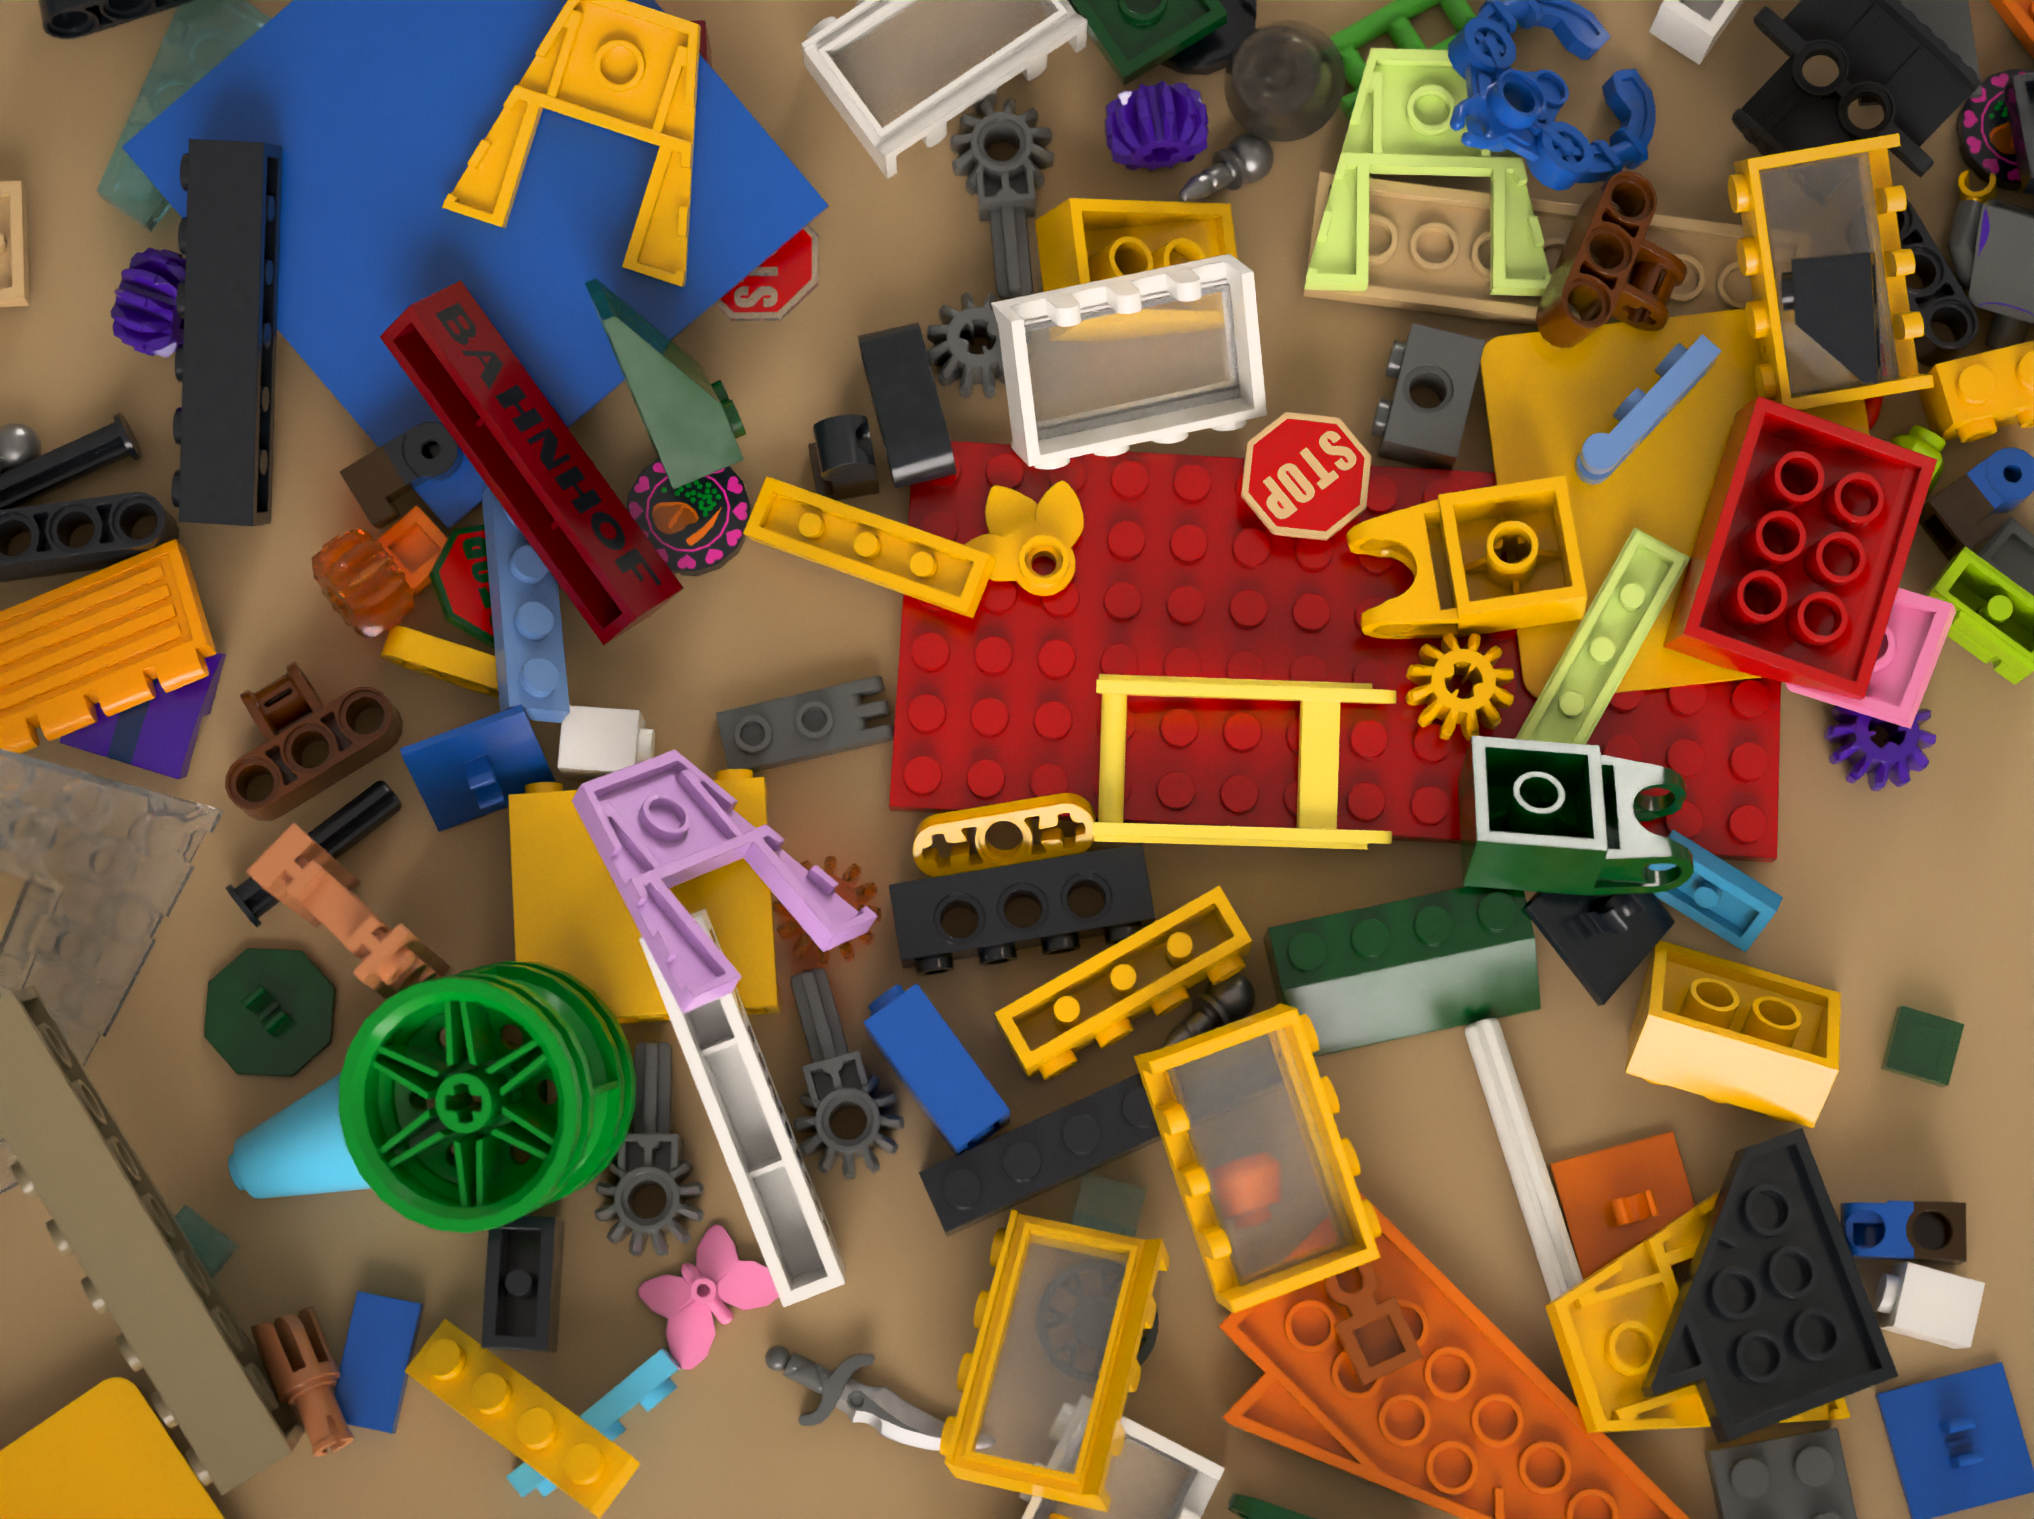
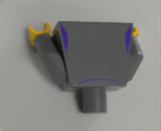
M1966 170L1958 178L1961 202L1957 204L1948 239V248L1957 281L1965 290L1969 291L1968 300L1972 306L1994 312L1985 340L1986 346L1996 350L2025 343L2030 324H2034V210L1997 200L1996 176L1993 173H1990V182L1984 190H1969L1970 173L1969 170Z

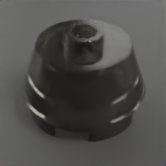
M1294 20L1271 22L1249 33L1233 51L1224 77L1226 101L1237 122L1251 134L1274 142L1299 140L1321 129L1336 112L1345 87L1343 60L1333 41L1318 28Z

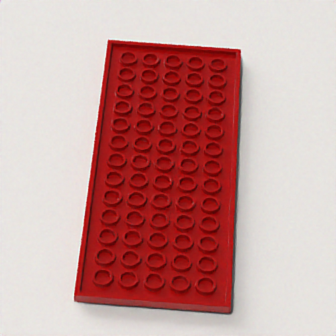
M950 441L957 474L910 486L908 526L963 545L980 535L989 534L985 510L990 489L994 485L1015 490L1033 499L1038 505L1044 494L1052 486L1061 480L1065 481L1074 490L1079 499L1084 516V528L1082 534L1072 547L1075 556L1074 576L1066 588L1054 595L1038 596L1024 590L1017 581H993L989 579L973 618L903 594L889 799L890 810L946 813L1060 793H1074L1082 796L1091 804L1095 812L1096 822H1098L1102 694L1096 693L1099 674L1371 683L1372 689L1395 690L1396 704L1340 703L1337 829L1392 831V840L1461 844L1458 779L1470 741H1467L1463 736L1460 724H1456L1449 740L1441 739L1439 737V730L1443 723L1442 720L1436 717L1426 727L1420 726L1417 722L1423 710L1428 707L1427 704L1414 706L1406 702L1408 691L1419 687V685L1411 682L1406 677L1410 665H1424L1419 656V651L1426 643L1435 646L1441 651L1442 638L1383 639L1370 637L1361 631L1360 621L1363 612L1404 594L1412 586L1415 578L1410 569L1396 559L1379 558L1350 552L1346 534L1354 526L1366 520L1436 500L1439 494L1497 486L1494 472L1371 465L1366 510L1326 541L1273 535L1241 497L1245 458L1127 451L1120 455L1106 457L1097 456L1093 453L1070 458V462L1060 468L1038 469L1034 466L1029 467L1011 448V444ZM1506 551L1502 552L1501 560L1507 563ZM1046 556L1036 558L1031 565L1033 570L1039 575H1048L1056 568L1055 562ZM1517 629L1479 634L1480 645L1477 649L1478 653L1484 656L1490 648L1495 646L1500 647L1502 650V655L1496 664L1492 666L1493 669L1511 668L1513 670V680L1500 688L1511 693L1514 696V700L1508 709L1495 708L1500 715L1501 722L1494 730L1485 727L1478 721V736L1515 739L1537 701V698L1527 691L1523 683L1516 635ZM1469 636L1457 638L1460 649H1464ZM1453 675L1447 685V690L1452 694L1458 689L1457 697L1466 699L1473 688L1472 683L1467 680L1462 684L1463 676ZM1761 677L1614 693L1586 744L1599 745L1601 755L1672 769L1680 774L1686 783L1687 795L1680 810L1671 815L1639 823L1651 833L1663 837H1668L1674 829L1722 860L1773 862L1777 859L1781 681ZM1127 695L1123 823L1297 828L1300 701ZM1652 788L1640 794L1663 796L1671 791L1663 788ZM1070 813L1058 815V820L1072 821ZM1039 816L1030 817V819H1039Z

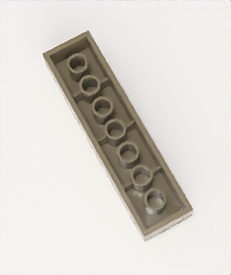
M35 986L12 990L1 996L0 1140L5 1139L17 1159V1162L11 1165L13 1175L30 1199H34L37 1196L41 1198L52 1216V1219L46 1222V1227L52 1240L63 1255L67 1257L74 1253L87 1274L85 1278L81 1279V1284L88 1299L100 1314L109 1310L122 1331V1334L116 1337V1342L122 1355L135 1371L144 1367L157 1391L151 1394V1399L158 1414L169 1428L172 1429L179 1425L192 1448L186 1451V1457L194 1473L205 1486L214 1482L222 1496L291 1454L305 1430L287 1402L283 1403L278 1400L263 1361Z

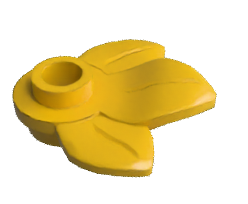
M1061 480L1044 494L1037 505L1033 499L1015 490L994 485L990 489L985 510L989 534L980 535L965 545L989 553L996 559L989 577L990 580L1017 581L1024 590L1038 596L1054 595L1068 586L1074 576L1075 556L1072 547L1082 534L1084 528L1083 511L1074 490L1068 483ZM1046 556L1055 562L1056 568L1048 575H1039L1033 570L1031 565L1036 558Z

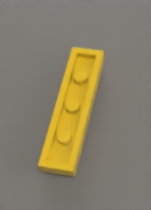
M768 476L765 478L743 532L750 540L973 618L996 562V559L989 553Z
M447 1319L443 1320L404 1370L415 1381L599 1519L640 1466V1463L632 1455L492 1352L481 1348V1344Z

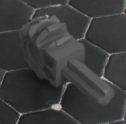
M1011 97L1005 101L1003 112L996 113L993 105L989 101L984 100L980 104L981 120L973 115L964 113L960 118V127L964 134H957L951 137L950 149L959 155L952 161V170L956 176H968L966 191L970 195L977 193L979 221H990L996 294L1000 299L1007 300L1031 295L1033 292L1027 217H1036L1035 189H1040L1044 185V176L1040 169H1047L1053 166L1054 153L1045 148L1052 142V132L1048 127H1036L1038 112L1034 107L1026 110L1018 117L1016 115V102ZM1006 142L1012 144L1018 150V153L1007 161H997L987 155L986 151L993 144Z
M823 968L802 971L791 977L790 985L812 1063L802 1066L809 1093H802L799 1101L806 1109L816 1113V1115L795 1118L794 1128L799 1132H817V1134L805 1140L800 1145V1150L804 1156H810L826 1148L818 1164L819 1171L824 1174H828L833 1169L838 1157L843 1158L842 1170L847 1180L855 1178V1159L861 1157L864 1158L867 1168L872 1173H876L881 1167L878 1158L872 1150L878 1147L887 1154L895 1155L899 1149L898 1144L893 1139L883 1135L882 1131H898L903 1129V1117L898 1115H880L892 1108L898 1102V1097L894 1091L885 1092L874 1100L872 1099L878 1089L880 1079L873 1073L867 1077L859 1050L849 1053L827 972ZM849 1107L859 1109L867 1117L866 1129L862 1135L852 1140H844L835 1136L831 1130V1124L836 1113Z
M659 1041L640 1042L634 1048L636 1094L635 1110L632 1118V1134H627L624 1143L618 1151V1160H612L608 1166L611 1172L621 1180L617 1186L607 1182H598L595 1189L598 1194L614 1199L613 1204L601 1206L595 1210L596 1219L599 1221H611L620 1218L609 1230L607 1239L613 1244H617L633 1231L629 1243V1253L640 1257L644 1252L648 1237L652 1238L653 1248L660 1257L669 1254V1245L665 1236L669 1232H672L680 1242L687 1244L692 1239V1236L679 1224L683 1217L692 1221H702L705 1214L700 1208L685 1204V1200L703 1195L705 1189L701 1182L680 1185L690 1175L693 1166L688 1160L684 1159V1140L679 1134H671L673 1048L671 1044ZM648 1185L663 1187L667 1197L664 1210L654 1218L643 1219L638 1217L634 1210L636 1194Z

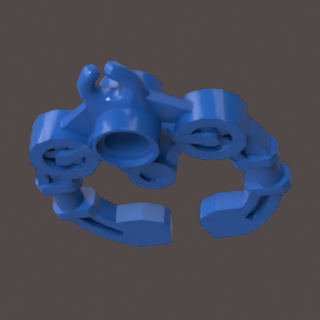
M1487 0L1479 8L1477 16L1472 18L1448 44V58L1454 70L1466 80L1467 98L1460 101L1454 107L1449 123L1451 129L1455 131L1463 129L1466 123L1468 132L1463 133L1461 137V142L1464 146L1482 150L1487 149L1493 152H1503L1509 149L1525 158L1532 175L1544 186L1557 191L1568 190L1575 183L1606 182L1612 176L1621 172L1622 168L1626 167L1627 169L1634 170L1648 159V150L1646 148L1653 136L1656 121L1655 102L1651 89L1635 68L1616 71L1602 86L1606 104L1621 122L1620 129L1609 138V146L1605 140L1600 139L1589 143L1587 137L1575 126L1562 121L1555 122L1556 115L1569 97L1568 87L1557 73L1547 69H1541L1537 72H1525L1510 67L1516 60V46L1511 35L1517 30V23L1521 28L1530 29L1534 26L1551 29L1566 50L1581 60H1589L1611 36L1597 17L1581 5L1570 0Z

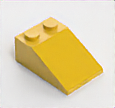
M1069 198L1035 220L1043 292L1225 254H1231L1238 260L1231 204ZM1221 291L1202 294L1200 299L1194 301L1173 300L1144 306L1141 311L1132 314L1116 312L1082 319L1081 323L1074 326H1048L1049 340L1107 341L1224 328Z

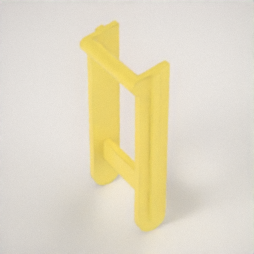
M1099 674L1096 693L1102 694L1098 822H1092L1094 841L1368 850V843L1392 844V831L1337 829L1340 703L1396 704L1395 690L1372 689L1371 683ZM1127 695L1300 701L1297 828L1123 823Z

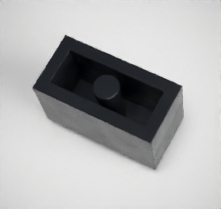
M522 1216L499 1228L488 1230L481 1348L504 1351L557 1352L564 1221L556 1217Z

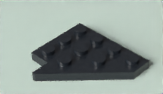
M1803 1128L1735 1152L1641 1388L1644 1398H1648L1695 1382L1717 1443L1731 1441L1899 1376Z

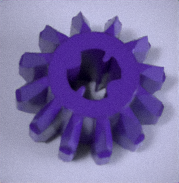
M1160 81L1156 85L1151 86L1140 84L1139 89L1122 91L1118 94L1116 100L1106 105V119L1104 123L1107 147L1111 150L1113 162L1125 165L1126 169L1134 171L1140 168H1147L1150 172L1161 167L1172 169L1174 164L1192 161L1195 159V154H1199L1207 148L1209 122L1206 105L1202 103L1200 91L1189 88L1185 83L1179 82L1173 85H1166L1164 81Z
M149 247L143 253L137 252L131 258L129 269H124L121 272L122 281L119 288L114 291L116 300L110 311L111 317L115 319L112 326L114 336L122 340V343L134 347L135 351L150 356L156 354L168 358L172 353L176 352L179 344L184 342V319L179 317L176 306L178 285L182 280H185L186 259L182 258V254L167 249L160 251Z
M1835 705L1831 710V714L1839 724L1830 725L1824 730V738L1830 742L1841 744V747L1829 755V762L1840 764L1847 759L1852 765L1846 773L1845 779L1847 782L1855 783L1866 772L1868 784L1872 791H1880L1885 787L1888 779L1897 787L1906 785L1911 780L1910 770L1920 772L1929 764L1927 756L1921 749L1930 748L1936 743V735L1919 729V726L1931 718V710L1920 709L1917 711L1912 727L1909 729ZM1877 726L1883 727L1889 734L1883 740L1888 743L1882 748L1871 741V738L1876 734L1872 730Z

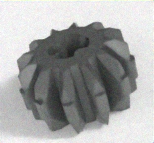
M965 292L961 296V312L943 304L939 309V317L943 324L930 325L927 329V339L935 345L927 351L929 363L932 366H942L938 373V382L942 386H947L960 378L959 392L960 396L965 399L969 398L972 394L974 384L982 385L983 394L989 399L996 395V379L1005 385L999 329L991 305L992 302H997V296L993 295V293L988 294L984 298L983 307H974L973 297ZM1025 331L1026 343L1030 340V331ZM976 337L988 340V349L986 346H983V354L980 355L969 352L968 342L971 346H974V338ZM1027 351L1028 361H1030V353Z

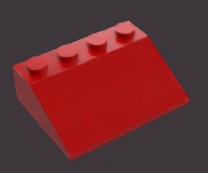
M1761 396L1754 398L1736 412L1663 647L1722 668L1858 700L1864 699L1937 459Z

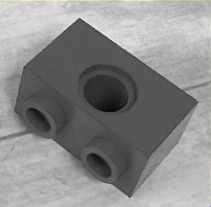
M1415 323L1411 325L1406 342L1394 340L1385 374L1386 377L1396 379L1392 399L1380 398L1371 435L1382 437L1378 457L1426 469L1452 470L1458 457L1485 340ZM1416 387H1428L1437 393L1441 404L1434 408H1422L1412 401L1409 391Z

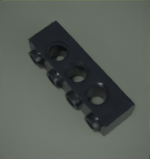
M1142 843L889 885L902 968L915 967L917 976L949 972L954 970L953 960L977 956L979 957L980 965L1006 963L1018 959L1016 950L1042 946L1043 955L1072 952L1081 948L1079 939L1105 935L1106 944L1113 945L1155 922ZM1081 887L1093 888L1102 896L1104 907L1095 916H1078L1068 905L1067 899L1069 895ZM1016 898H1030L1038 904L1042 914L1034 925L1027 928H1019L1012 925L1006 919L1004 914L1005 908ZM954 908H966L976 915L979 921L978 926L968 937H951L941 926L942 919L946 913Z

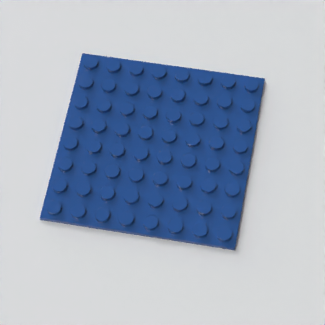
M293 0L122 146L124 151L182 218L187 217L188 191H184L181 186L180 163L184 153H189V139L263 142L282 146L277 329L378 448L424 422H437L443 425L380 338L383 332L411 304L461 280L569 429L625 381L586 288V282L597 278L672 341L826 210L829 205L699 53L685 287L622 267L659 146L545 108L542 110L506 228L442 208L447 195L452 193L467 169V163L482 139L486 138L504 109L503 104L514 86L520 83L536 57L535 52L567 0ZM627 0L665 13L655 0ZM463 453V461L459 470L451 477L441 481L428 479L415 487L414 490L450 530L482 503L481 494L487 487V484Z

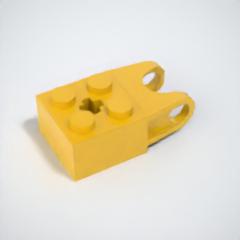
M1566 475L1439 494L1436 500L1366 520L1354 526L1346 534L1350 552L1379 558L1396 559L1404 563L1415 578L1412 586L1404 594L1389 599L1381 605L1362 613L1360 621L1361 631L1370 637L1383 639L1442 638L1445 633L1452 632L1456 638L1470 636L1472 633L1479 635L1578 620L1584 617L1588 595ZM1515 551L1516 560L1521 559V562L1511 564L1502 561V552Z

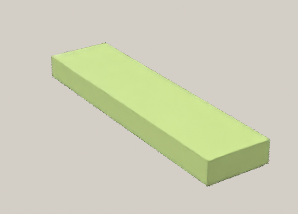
M1634 527L1515 739L1574 744L1587 743L1690 557Z

